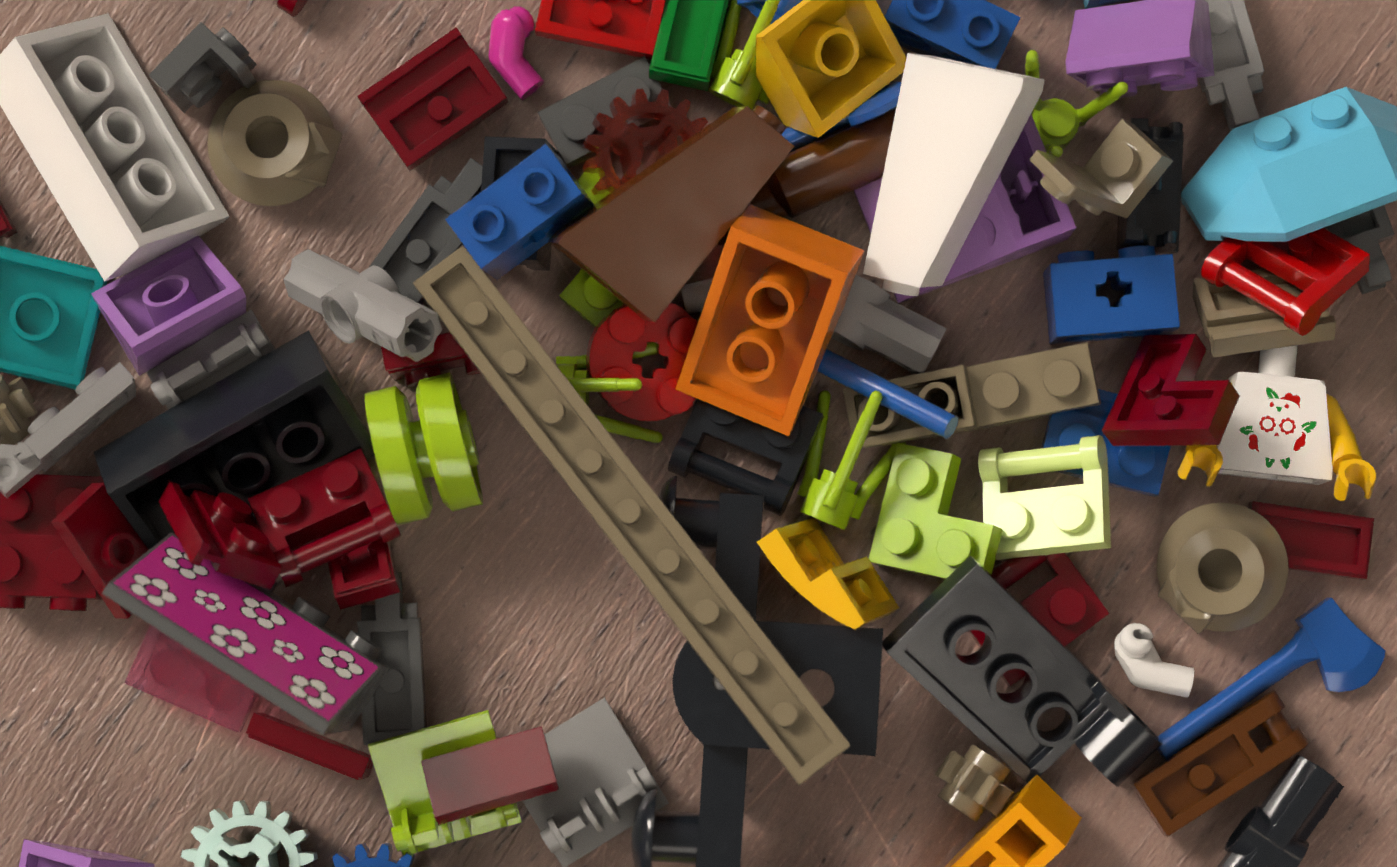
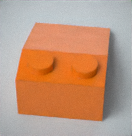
M750 204L730 227L675 390L789 436L795 426L845 306L865 250Z

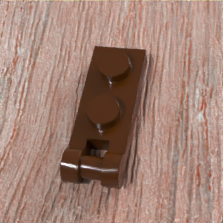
M1275 690L1260 697L1235 716L1130 783L1164 836H1170L1309 744L1299 727L1293 729L1281 711L1285 705ZM1260 724L1272 741L1261 751L1258 750L1248 734L1249 731Z

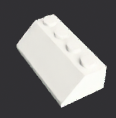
M109 13L17 36L0 54V106L104 281L130 273L192 238L203 235L223 223L229 217L225 207Z

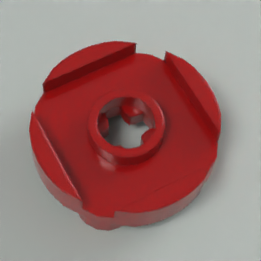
M671 302L655 322L642 319L625 304L614 309L607 317L601 320L591 334L586 354L588 375L590 378H637L641 380L642 388L637 391L598 392L599 396L615 412L639 421L664 420L675 414L687 411L693 405L696 398L675 389L698 321L692 318L683 308ZM647 342L656 343L657 354L664 356L663 367L655 368L652 372V377H642V366L632 362L634 352L645 351Z

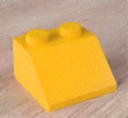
M802 0L756 35V77L780 120L787 127L817 138L904 72L906 56L876 0Z

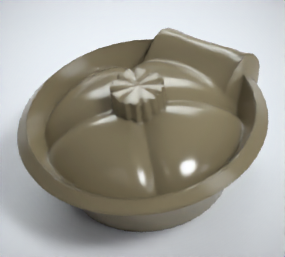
M264 80L258 81L250 89H247L245 86L238 89L221 104L210 125L208 154L216 176L235 196L257 205L279 206L297 201L308 195L316 187H324L326 185L330 169L342 140V133L334 129L329 113L323 104L308 90L291 82Z
M1223 502L1196 507L1183 514L1171 525L1160 544L1157 556V577L1160 585L1158 597L1165 600L1173 611L1197 634L1205 629L1227 632L1247 628L1267 616L1277 605L1284 592L1288 578V558L1283 541L1269 521L1247 507Z

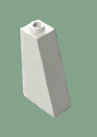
M907 53L863 274L884 279L882 289L909 296H918L920 288L943 285L1043 91L1045 79L931 55Z

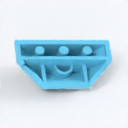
M1343 87L1236 127L1228 133L1181 192V202L1205 240L1221 241L1224 237H1229L1242 241L1287 242L1396 201L1397 106L1351 88Z

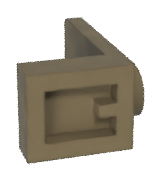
M1121 119L1084 167L1038 149L1029 159L1044 174V177L1040 180L1042 187L1062 203L1070 205L1073 200H1076L1081 206L1097 216L1105 210L1124 218H1128L1173 162L1134 123Z

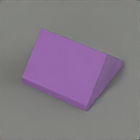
M199 236L91 293L139 376L246 313V295L242 287Z

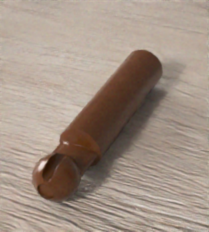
M896 108L876 119L854 126L850 125L789 153L748 206L751 204L781 217L789 216L794 218L882 178ZM730 228L717 243L718 245H725Z

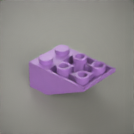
M1032 115L1027 120L943 285L920 288L918 296L1063 242L1076 229L1068 205L1056 199L1042 187L1040 180L1044 177V174L1029 160L1037 149L1046 152ZM882 178L854 190L870 234ZM894 293L898 304L918 297Z

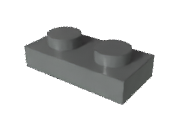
M645 56L538 112L541 122L568 169L673 114V108L658 80L649 79L650 65Z

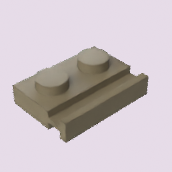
M1266 269L1252 270V272L1296 297L1303 292V290ZM1203 278L1193 279L1192 297L1205 336L1210 340L1212 357L1335 340L1336 320L1334 316L1330 315L1329 307L1321 314L1319 321L1311 332L1301 336L1284 325V318L1231 287L1225 285L1218 288Z

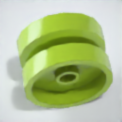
M451 373L419 380L416 388V401L420 420L414 421L406 395L396 386L365 393L366 415L374 454L391 513L398 525L430 517L433 499L429 478L432 477L435 479L442 502L451 511L455 512L483 505V495L477 465H480L475 438L466 409L463 410Z

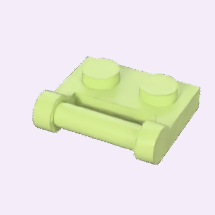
M1101 435L1082 437L1080 443L1074 445L1006 453L1000 447L980 450L978 467L983 484V523L995 525L1003 529L995 560L1111 548L1108 457L1106 444ZM1083 469L1084 484L1008 492L1007 477Z

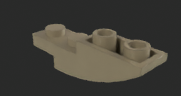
M1088 342L967 367L959 365L888 380L957 416L958 425L953 434L1043 418L1045 415L1101 405L1090 344ZM845 388L843 393L852 436L869 398L850 388ZM879 405L876 417L862 449L941 436Z

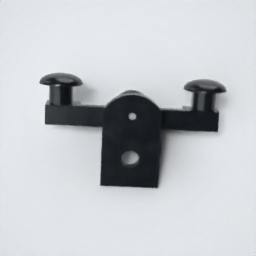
M677 476L668 479L658 494L659 499L700 551L716 552L715 571L797 677L800 678L806 671L812 669L824 671L831 677L834 684L833 696L828 703L821 707L851 745L842 754L876 756L883 628L859 627L853 629L848 626L756 620L760 546L757 541L761 539L764 495L720 493L719 501L676 498ZM686 642L678 655L674 667L673 694L677 709L685 725L704 745L699 813L656 810L657 789L647 792L638 805L633 821L631 838L633 861L635 867H652V862L696 864V867H740L748 748H770L694 649Z

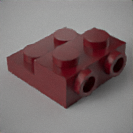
M36 474L9 498L0 493V608L25 609L26 597L50 598L49 610L87 611V600H103L51 523L91 483H104L101 476Z

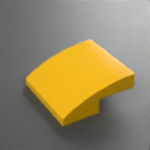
M815 518L776 528L757 541L769 561L793 588L819 610L848 627L857 629L888 616L900 608L868 557L866 556L844 564Z

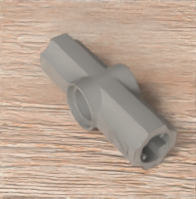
M307 249L292 258L291 268L283 279L288 296L322 314L328 327L336 337L348 344L355 342L361 337H365L401 357L407 356L418 362L433 352L436 338L442 331L438 313L402 295L394 280L379 266L373 265L359 273L324 254L319 255Z
M856 275L831 338L859 351H863L866 348L911 373H924L947 328L890 300V294L884 289Z

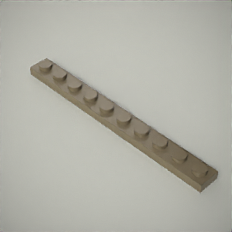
M461 246L414 281L413 284L429 307L438 313V317L797 785H802L847 750L851 745L484 271L478 266L466 248Z

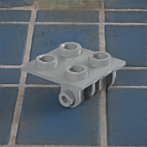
M605 697L545 734L559 790L523 800V803L541 831L539 833L550 852L555 854L562 867H567L633 826L638 805L644 795L650 790L657 789L656 810L669 803Z

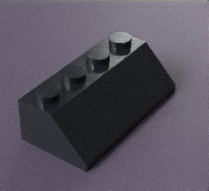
M309 330L93 452L109 496L149 550L170 533H175L158 502L170 481L178 483L183 494L189 497L194 489L216 497L219 493L223 492L240 498L250 506L248 498L358 449L362 450L367 461L375 457L369 431ZM252 510L251 515L257 524V519Z

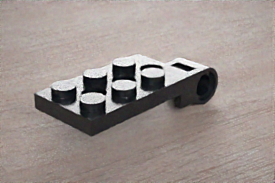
M971 555L883 640L882 646L897 663L1027 783L1036 775L1040 777L1075 743L1087 759L1110 782L1119 787L1163 744L1155 733ZM970 630H980L985 633L984 643L977 652L971 655L955 653L956 642L962 634ZM1011 669H1022L1025 671V680L1019 689L1007 694L996 691L997 681L1003 673ZM1054 707L1065 709L1064 720L1057 728L1051 731H1040L1037 729L1038 718L1043 712Z

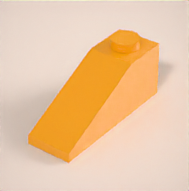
M1036 775L1007 802L998 817L996 815L993 816L945 867H1044L1066 847L1082 817L1046 782Z

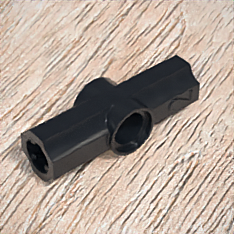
M1296 755L1261 806L1253 807L1237 825L1226 843L1225 851L1227 854L1218 867H1298L1309 847V843L1306 840L1327 814L1330 806L1338 798L1344 786L1320 766L1301 755Z

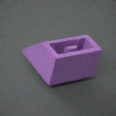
M1144 0L1075 10L1066 56V73L1084 84L1087 89L1100 91V95L1119 82H1126L1129 89L1120 98L1134 96L1137 94V86L1160 83L1161 90L1164 91L1195 88L1198 86L1197 78L1214 76L1209 4L1205 0Z

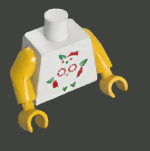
M1295 345L1261 350L1258 373L1237 372L1228 378L1240 397L1220 444L1186 445V455L1177 472L1178 477L1186 480L1191 467H1199L1207 475L1205 484L1208 487L1212 486L1217 474L1320 485L1331 481L1334 472L1337 475L1334 485V496L1339 501H1345L1349 483L1359 485L1364 490L1365 499H1370L1376 481V471L1370 463L1363 460L1355 434L1337 399L1326 393L1324 381L1295 377L1298 346Z

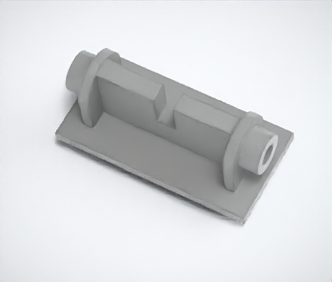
M249 310L146 373L153 383L150 386L155 396L169 410L275 350L254 312Z

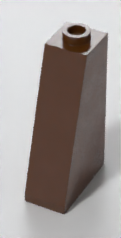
M759 105L754 110H751L748 106L733 107L561 227L552 235L548 242L639 317L655 322L794 148V145L781 135L786 129L785 125L767 109Z

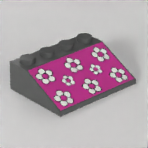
M175 533L167 535L111 580L102 593L322 735L350 731L390 669L389 666L377 659L383 649L353 630L349 632L346 639L325 626L330 616L320 608L301 597H298L292 605L274 594L273 590L278 584L276 581L270 590L215 571L212 563L206 559L202 561L200 567L191 564Z

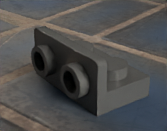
M200 22L149 76L166 97L185 113L192 105L200 108L215 96L223 84L219 77L225 71L243 87L245 86L247 89H250L257 83L251 73V70L257 64L249 56V51L224 27L214 34Z

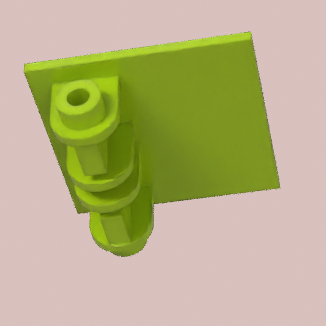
M488 710L368 744L393 824L391 832L397 851L402 852V856L408 852L414 854L522 822L517 803L438 825L434 817L421 761L497 739Z

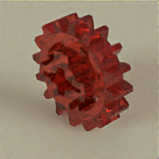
M643 88L636 89L632 95L631 106H628L623 99L617 96L609 104L614 118L598 113L592 124L601 135H588L583 143L584 148L596 153V157L587 160L583 165V172L598 173L600 176V180L591 190L593 195L603 194L606 191L612 193L636 176V171L642 164L640 160L643 157V151L649 145L653 146L659 137L663 138V142L657 149L659 153L656 156V161L678 146V135L685 142L708 123L707 119L702 117L691 122L686 117L691 102L687 99L681 102L676 109L669 106L668 90L662 89L654 102H648ZM639 118L660 120L657 126L644 128L638 127L633 122L630 124L627 122ZM611 146V151L620 156L623 172L620 179L612 166Z

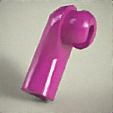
M514 6L509 10H501L491 22L488 58L492 66L517 96L524 100L542 86L544 80L523 56L525 38L529 37L530 32L534 30L533 16L527 9L521 6Z

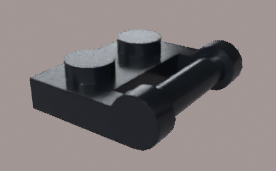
M697 399L682 436L672 452L668 471L682 477H687L691 473L741 494L764 495V510L782 516L790 501L824 416L820 412L802 406L791 434L786 436ZM705 435L781 465L774 480H771L699 451Z

